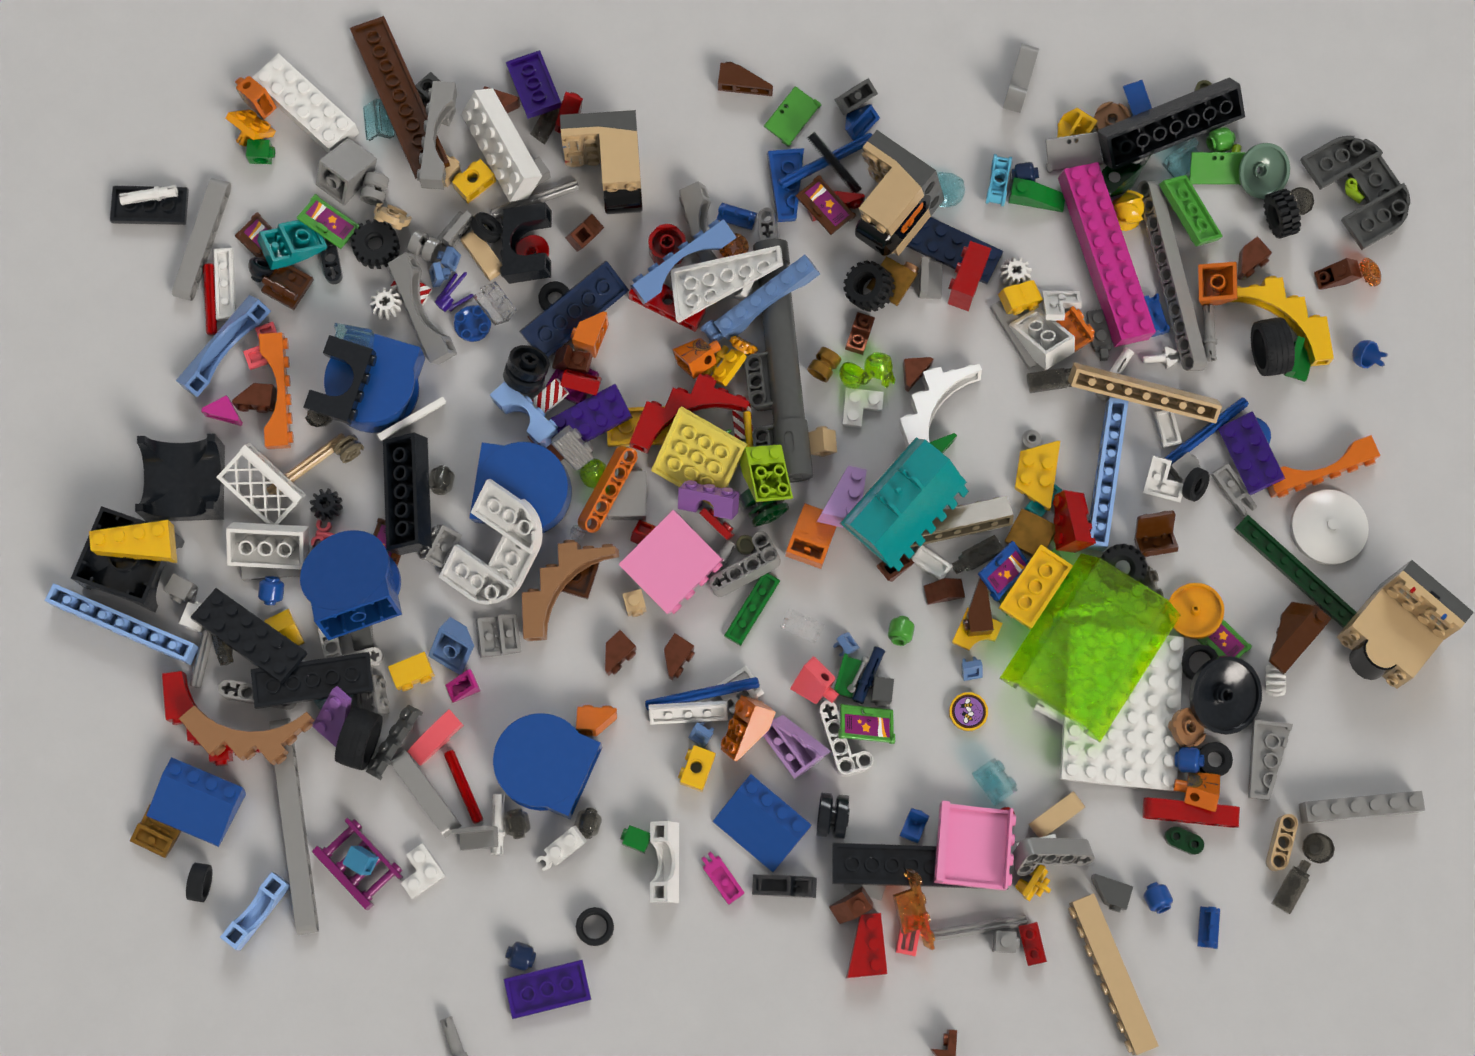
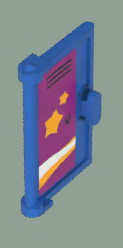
M1011 541L978 575L990 590L991 597L995 601H999L1001 596L1015 584L1030 560H1027L1015 542Z

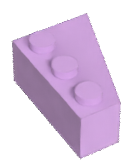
M852 466L846 468L817 522L844 528L840 522L863 497L867 470Z
M784 715L773 719L769 731L763 736L794 779L807 772L831 752Z

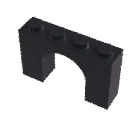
M545 202L503 209V216L501 217V224L503 226V233H501L503 250L500 251L502 266L500 267L501 276L509 284L551 278V260L546 253L519 255L517 254V243L529 231L551 228L552 210Z
M329 335L323 354L326 357L350 365L354 374L353 383L348 391L338 396H329L310 389L303 408L309 412L351 425L352 421H355L358 410L356 409L358 403H361L363 400V389L365 384L367 385L370 381L371 374L369 372L371 366H375L377 356L376 352L371 348Z

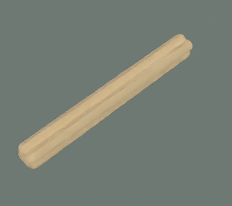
M340 433L287 472L285 476L292 482L296 481L334 453V447L345 438L344 434ZM271 484L267 487V492L269 494H277V487Z

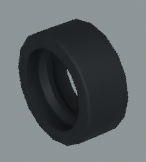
M1200 644L1185 650L1181 664L1182 672L1186 677L1192 680L1196 674L1189 666V659L1195 652H1204L1210 659L1219 657L1210 646Z
M196 862L192 865L186 883L187 900L204 902L207 899L213 875L211 865Z
M593 907L586 909L579 915L575 927L581 941L590 946H599L609 941L613 935L614 923L608 912L602 908ZM591 915H599L606 921V932L597 939L589 938L583 930L584 921Z

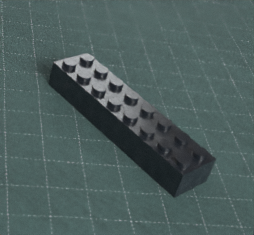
M1229 77L1097 130L1103 163L1112 170L1147 157L1153 150L1152 155L1245 118L1240 84Z

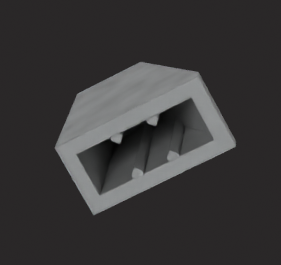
M638 468L631 470L607 514L608 520H646V471Z

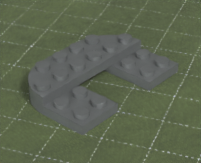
M1351 135L1342 136L1303 156L1300 161L1320 190L1346 175L1357 181L1358 190L1365 196L1364 199L1367 204L1346 215L1341 221L1360 249L1363 250L1387 235L1393 234L1403 224L1408 216L1410 194L1405 183L1401 184L1382 158L1383 152L1376 144L1368 139L1362 140Z

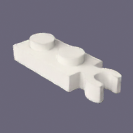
M575 825L546 847L544 851L547 855L539 856L536 862L544 860L546 866L542 870H548L551 868L552 862L555 866L560 864L585 844L587 840Z

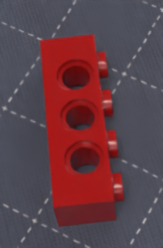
M663 284L661 293L645 304L641 302L631 288L628 293L629 300L678 323L675 315L673 291L669 286ZM666 299H671L673 301L669 305L663 303V301ZM706 308L678 324L696 332L706 314Z

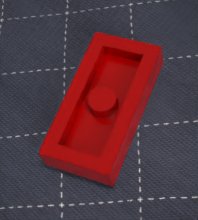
M703 508L699 513L726 540H730L735 535L732 532L733 527L728 522H722L718 517L714 516L713 508L710 510Z

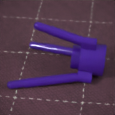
M464 272L453 284L458 276L455 273L434 301L443 312L447 310L452 312L454 308L474 296L470 294L452 304L454 300L450 294L465 278L467 272Z

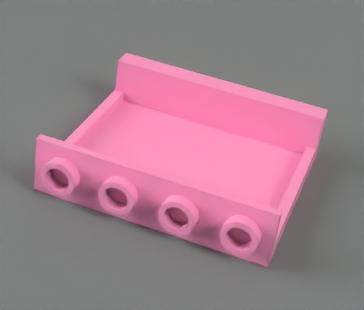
M672 510L619 565L666 614L671 612L675 614L682 607L680 603L684 599L689 600L696 593L694 589L698 585L702 587L709 580L707 576L712 571L716 573L723 566L721 562L724 559L683 520L677 511Z
M942 801L939 807L934 883L1007 890L1008 886L1012 884V874H1009V869L1013 865L1014 855L1011 854V846H1014L1015 834H1012V826L1016 825V815L1013 814V808L1001 810L950 804V801Z

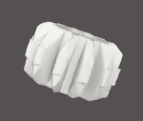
M1012 257L1011 261L1005 260V265H1001L1000 268L1002 271L1000 277L1004 278L1003 284L1009 282V286L1030 280L1031 275L1029 273H1031L1032 269L1027 267L1028 261L1022 263V257L1018 261H1016L1015 257Z
M383 287V292L381 293L376 290L377 296H371L373 302L370 303V307L373 308V314H378L379 319L385 316L386 320H389L390 315L396 318L395 311L401 312L399 307L402 305V300L399 299L400 295L398 293L394 294L392 288L387 292L386 288Z
M1272 664L1267 665L1265 668L1267 695L1279 697L1286 693V673L1283 675Z

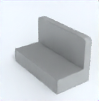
M922 257L920 261L919 298L941 299L943 264L929 262V257Z
M477 826L452 829L453 834H460V850L498 847V827Z

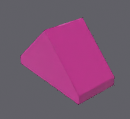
M227 395L203 407L201 410L205 417L242 426L243 422Z
M471 669L466 670L445 685L452 703L481 691Z

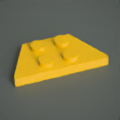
M1060 441L1020 451L1015 490L1027 495L1030 500L1038 502L1047 511L1051 509Z

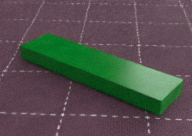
M769 573L759 578L724 637L739 646L742 645L779 585V579Z

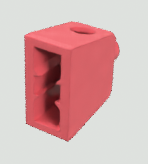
M814 656L803 666L790 688L814 704H818L823 697L833 703L839 696V693L831 688L835 681V676Z

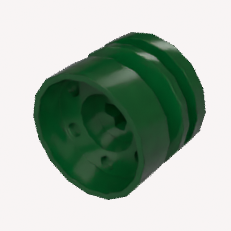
M747 489L739 496L744 509L754 508L748 514L749 518H754L752 520L754 527L771 523L789 510L788 504L783 503L784 500L755 502L750 489Z

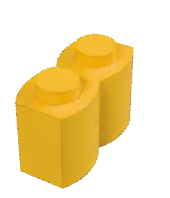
M1034 280L1008 286L998 294L1006 313H1013V315H1018L1027 309L1029 311L1035 310L1043 301Z

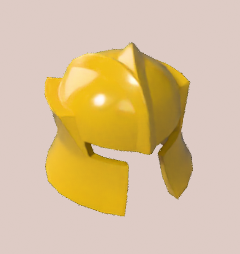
M1127 190L1121 197L1112 201L1122 231L1136 228L1140 221L1143 220L1144 202L1142 198L1144 196L1136 191Z

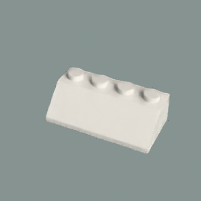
M232 522L226 528L227 566L301 569L309 548V526Z

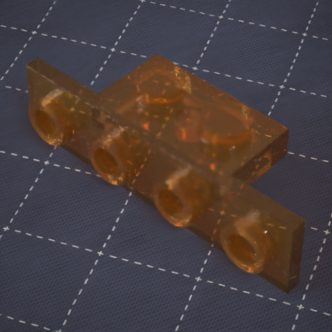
M907 869L911 889L893 894L901 933L907 934L920 929L923 945L933 950L935 949L933 943L935 942V936L932 930H930L929 923L931 918L926 911V897L920 886L922 885V879L919 873L912 869Z

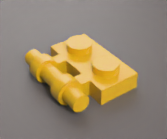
M723 345L721 350L714 354L717 361L716 364L703 372V374H712L717 384L726 387L747 356L743 352L732 348L729 351V348Z

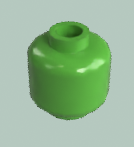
M1222 127L1210 131L1206 138V143L1209 150L1224 152L1232 149L1236 138L1234 132L1230 131L1229 128Z
M906 616L892 619L889 625L888 638L893 644L898 646L910 643L914 634V623Z

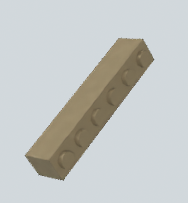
M1007 496L995 497L986 501H976L968 505H958L953 510L943 509L947 515L945 520L940 522L936 517L932 522L936 530L929 534L925 529L921 535L925 539L924 545L1013 525L1014 514ZM914 542V543L911 545V547H915V546H918V545Z

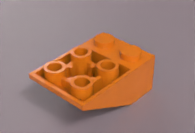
M804 503L785 554L786 557L822 569L837 526L817 522L823 511L822 509Z
M741 695L740 699L736 702L734 715L729 720L726 736L721 741V750L734 761H738L769 731L776 712L760 700Z

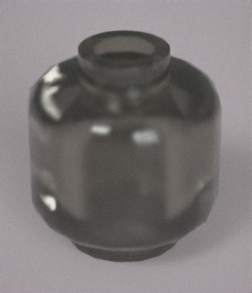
M444 465L431 470L429 485L434 494L445 495L452 490L455 478L453 471Z
M521 808L509 810L503 817L505 833L513 836V839L525 837V833L531 829L529 815Z
M593 808L579 811L574 826H577L586 839L596 836L602 823L601 816Z

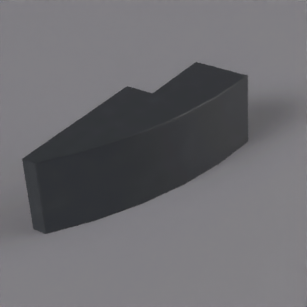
M753 874L752 895L816 898L817 878Z

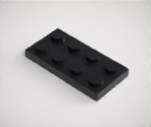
M113 186L110 222L116 224L186 225L189 189L187 187H177L178 197L164 198L162 201L150 200L121 205L120 193L147 190L154 187Z

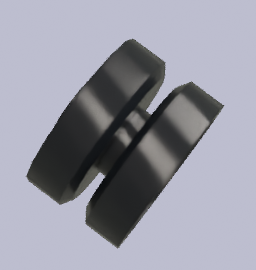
M529 345L514 347L510 351L504 368V381L515 391L521 393L537 392L542 388L545 376L547 375L550 365L549 359L544 352L536 347Z
M821 792L816 836L827 837L830 825H833V837L845 839L850 812L848 795L839 794L836 798L835 806H833L832 794Z

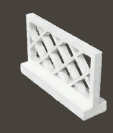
M251 443L245 444L240 449V452L216 477L266 524L279 525L306 496L301 489ZM241 456L248 460V468H238V460ZM259 470L262 473L263 481H253L252 471ZM228 471H235L236 482H229L223 476ZM239 471H249V482H239ZM239 484H249L250 495L240 493ZM253 484H263V495L253 494ZM266 484H274L277 487V494L267 495ZM264 497V508H257L254 505V498ZM267 497H277L278 508H268ZM281 497H288L293 503L287 508H281ZM278 510V520L273 523L268 518V511Z

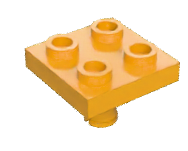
M250 109L228 112L225 118L241 130L236 139V142L241 146H247V139L270 138L276 132L270 123L257 117V113Z

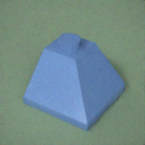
M450 617L439 628L428 655L459 675L464 672L474 648L467 627Z

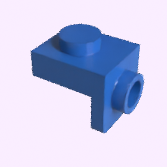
M911 808L900 836L918 844L929 815L921 810Z

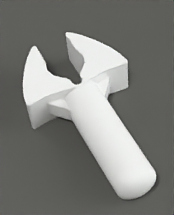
M1164 347L1162 355L1143 356L1142 361L1144 364L1163 362L1166 364V369L1174 366L1179 359L1170 360L1167 356L1177 355L1178 352L1172 348Z

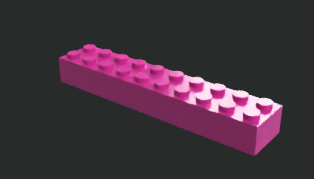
M1099 163L1066 168L1058 177V181L1101 309L1103 310L1114 347L1149 340L1156 330Z

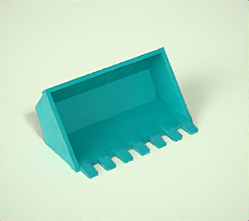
M916 437L840 524L888 567H894L897 571H900L904 566L900 561L903 554L910 559L915 553L911 549V545L914 542L919 547L923 545L925 539L921 534L925 529L929 534L936 530L932 523L936 517L940 522L945 520L947 515L943 509L948 505L953 510L958 505L954 499L957 493L963 498L969 492L965 487L967 482L948 457L927 440Z

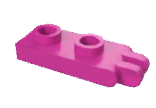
M709 852L708 855L712 861L708 862L705 856L701 859L705 864L702 868L727 904L730 905L745 893L719 856L715 858L712 852Z

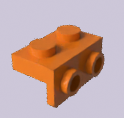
M1072 306L1065 313V320H1057L1056 322L1075 336L1076 352L1093 341L1095 331L1090 324L1087 325L1085 323L1082 312Z

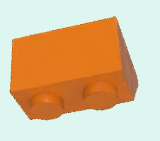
M1237 262L1198 265L1199 302L1201 306L1222 305L1238 299Z
M603 311L580 321L577 328H573L571 338H573L572 344L575 351L588 352L596 358L609 325L607 312Z

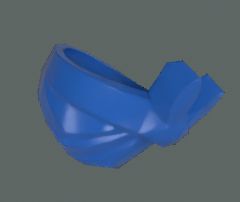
M1371 340L1360 341L1352 351L1353 361L1362 368H1369L1375 363L1383 367L1385 363L1380 359L1381 357L1388 356L1387 353L1379 351L1377 343Z

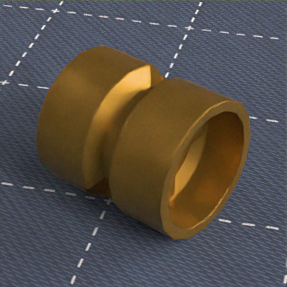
M821 347L816 354L817 360H812L807 370L816 379L828 382L833 374L832 369H836L842 359L831 349Z

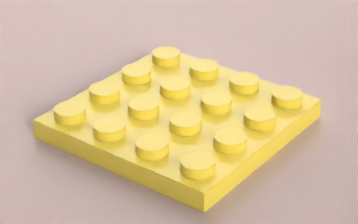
M681 406L651 471L678 487L685 481L693 480L698 484H713L715 487L725 488L728 487L741 460L744 449L748 444ZM703 500L704 502L713 507V505L709 501Z

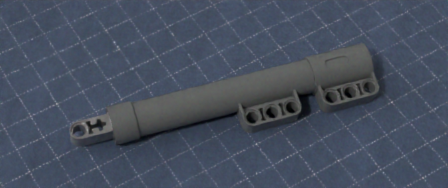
M763 208L758 213L760 241L753 245V251L780 246L783 266L758 279L759 288L790 265L788 242L779 239L777 218L770 208ZM771 216L769 221H763L765 217ZM790 292L762 312L766 352L749 355L745 360L750 404L757 411L772 410L773 415L772 425L760 426L753 431V446L782 445L789 482L794 483L813 478L808 423L804 413L792 294ZM753 362H759L757 367L751 368ZM755 380H761L758 386H753ZM757 398H763L760 404H755ZM761 434H767L766 439L762 441L758 440V437Z

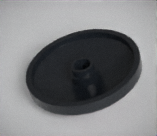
M1219 656L1208 660L1198 669L1191 682L1189 701L1192 713L1201 726L1214 733L1227 735L1245 729L1257 716L1262 702V686L1254 668L1246 661L1232 656Z

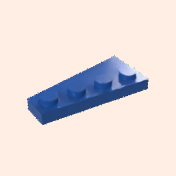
M804 148L773 150L767 153L777 222H790L797 219L799 200L796 195L799 193L801 180L786 188H781L778 181L780 178L802 167Z

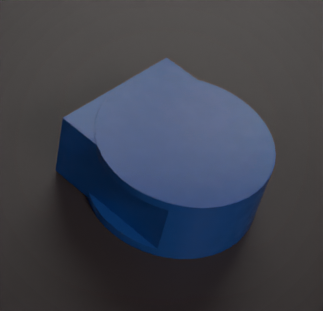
M348 326L343 340L371 348L376 352L377 356L376 364L374 367L371 366L369 372L371 374L370 381L367 385L365 384L363 389V400L361 403H358L356 409L358 410L357 417L349 426L362 432L380 433L410 416L419 397L418 378L425 361V356L421 347ZM330 358L324 375L326 395L338 396L349 390L354 379L353 370L350 365Z
M482 442L471 510L486 480L491 479L520 500H527L534 507L541 521L542 533L554 528L566 515L572 498L571 480L560 460L547 448L531 442H516L505 446ZM470 513L469 519L475 523L486 524Z
M359 530L339 532L321 541L306 557L300 573L301 589L311 603L314 622L328 640L402 615L398 597L401 588L400 571L396 563L388 555L383 543L376 536Z
M545 713L530 714L511 723L500 735L493 754L494 772L501 788L517 804L531 810H549L571 820L603 747L601 742L578 733L569 722L558 716Z

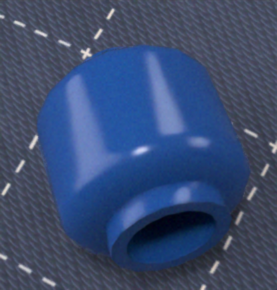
M265 576V579L259 582L258 598L264 601L265 605L271 606L283 600L284 583L280 581L279 577Z
M1181 747L1179 752L1175 753V767H1178L1182 773H1198L1200 767H1204L1205 758L1204 755H1201L1198 748Z
M1155 882L1146 887L1147 890L1143 896L1150 911L1160 914L1171 908L1173 898L1166 885H1158Z

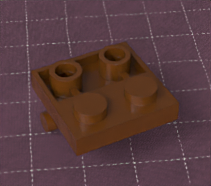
M290 265L275 269L269 278L265 276L262 279V283L265 285L261 292L288 308L295 310L314 279Z

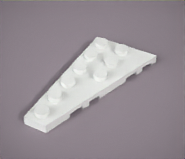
M774 246L671 269L676 321L679 323L783 266L781 247Z

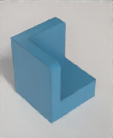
M351 846L343 861V865L359 875H371L379 857L362 846Z

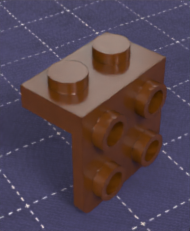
M1173 510L1143 514L1137 517L1134 541L1137 549L1145 557L1178 552L1179 546L1173 533L1176 516Z

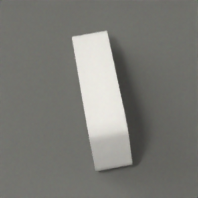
M824 701L820 705L819 716L837 773L840 776L846 777L870 769L874 761L872 754L867 751L851 754L847 738L839 739L838 733L832 734L829 732L828 727L830 725H836L840 729V715L834 702ZM826 706H828L829 709H832L830 713L832 720L828 721V713L823 712ZM837 743L843 744L845 751L842 753L836 752L834 745ZM862 756L867 757L869 765L862 766L859 763V758ZM847 762L850 764L851 769L847 772L842 771L840 764Z

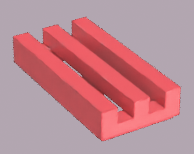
M902 913L895 953L916 956L922 916ZM906 918H910L903 950L901 949ZM916 919L917 925L912 951H908L913 921Z

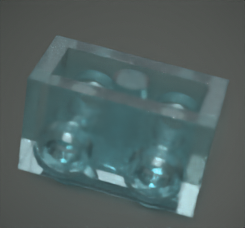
M995 758L972 773L994 806L1018 790L1015 780L1011 776L1008 777L1002 762Z

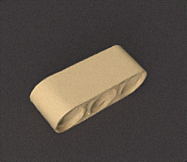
M473 230L460 238L466 250L489 281L501 274L500 267L502 263L487 242L480 239Z
M1073 791L1028 825L1037 837L1047 836L1083 810L1085 806Z
M1292 814L1280 816L1275 822L1266 858V865L1272 871L1285 869L1289 863L1298 827V820ZM1284 819H1288L1290 821L1289 829L1284 827ZM1280 837L1283 838L1286 842L1284 848L1280 847V845L1278 844V839ZM1275 856L1281 861L1279 867L1275 866L1273 862Z

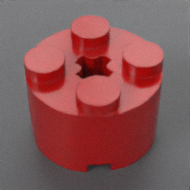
M662 224L656 227L648 239L649 254L653 262H657L660 265L664 262L663 257L670 252L673 254L679 251L678 247L686 241L684 233L672 224ZM683 258L680 261H678L675 265L680 264Z

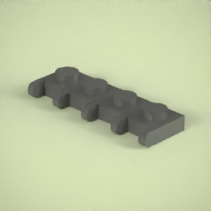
M407 705L401 711L400 718L390 728L387 739L380 744L375 758L369 762L368 769L366 770L368 774L379 780L383 778L381 775L388 764L391 765V759L398 748L403 746V740L408 732L413 730L412 726L418 716L423 714L422 711L410 705Z

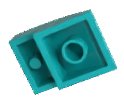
M299 220L280 223L276 229L260 231L257 240L271 270L293 265L327 249L323 237Z

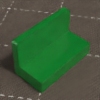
M1298 336L1294 340L1295 363L1293 370L1285 373L1284 376L1305 382L1311 365L1308 353L1304 347L1305 338Z
M844 653L834 690L840 696L852 699L853 693H850L847 687L852 684L862 661L848 657L846 653Z

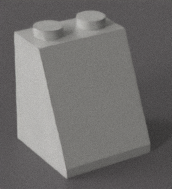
M347 138L319 160L316 186L345 206L363 185L365 174L375 171L377 158L363 149L358 143Z

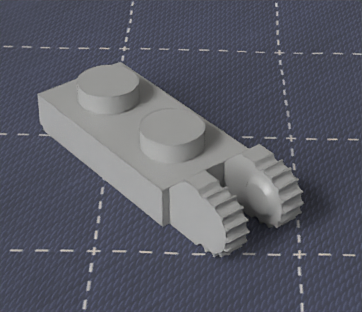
M1228 463L1211 474L1241 516L1247 515L1246 509L1240 502L1242 499H1244L1251 510L1257 508L1246 487Z

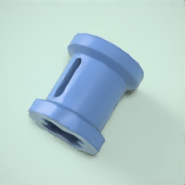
M714 320L706 322L700 328L709 338V343L715 340L720 341L724 337L715 326Z

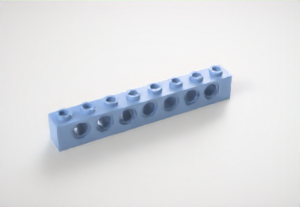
M1110 397L1105 405L1089 523L1092 524V529L1090 530L1091 537L1095 538L1096 544L1086 549L1104 552L1108 547L1129 402L1126 400Z
M53 583L45 599L47 603L186 664L191 665L198 652L199 647L194 643Z

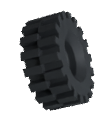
M1282 189L1265 195V204H1263L1264 214L1267 217L1266 221L1269 223V229H1272V234L1276 238L1281 239L1299 233L1301 216L1299 215L1300 210L1297 208V201H1294L1293 194L1291 195V192L1287 189Z
M373 219L372 223L370 220H366L367 224L365 225L360 223V229L355 228V235L351 236V247L357 260L365 267L368 265L370 269H374V266L377 269H382L381 265L388 267V262L394 260V256L398 257L400 244L396 231L389 223L378 222ZM380 238L382 240L380 248L372 250L368 247L370 239Z
M1116 544L1105 550L1100 557L1097 566L1098 576L1101 578L1103 585L1105 584L1108 589H1112L1114 592L1125 593L1132 591L1144 581L1147 575L1148 566L1146 558L1133 545ZM1124 560L1129 563L1130 571L1127 575H1119L1116 572L1115 565L1118 561Z

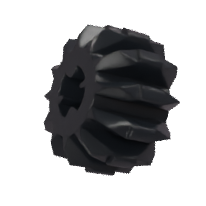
M329 488L325 493L320 489L319 496L315 493L313 494L316 500H310V504L313 505L310 510L315 512L314 516L316 518L321 517L322 521H325L327 516L330 520H333L332 515L339 516L340 514L337 510L343 509V506L340 504L342 498L338 497L336 491L332 493ZM326 502H329L330 505H329V506L326 505L327 508H324V507H323V504H324V503L326 504Z

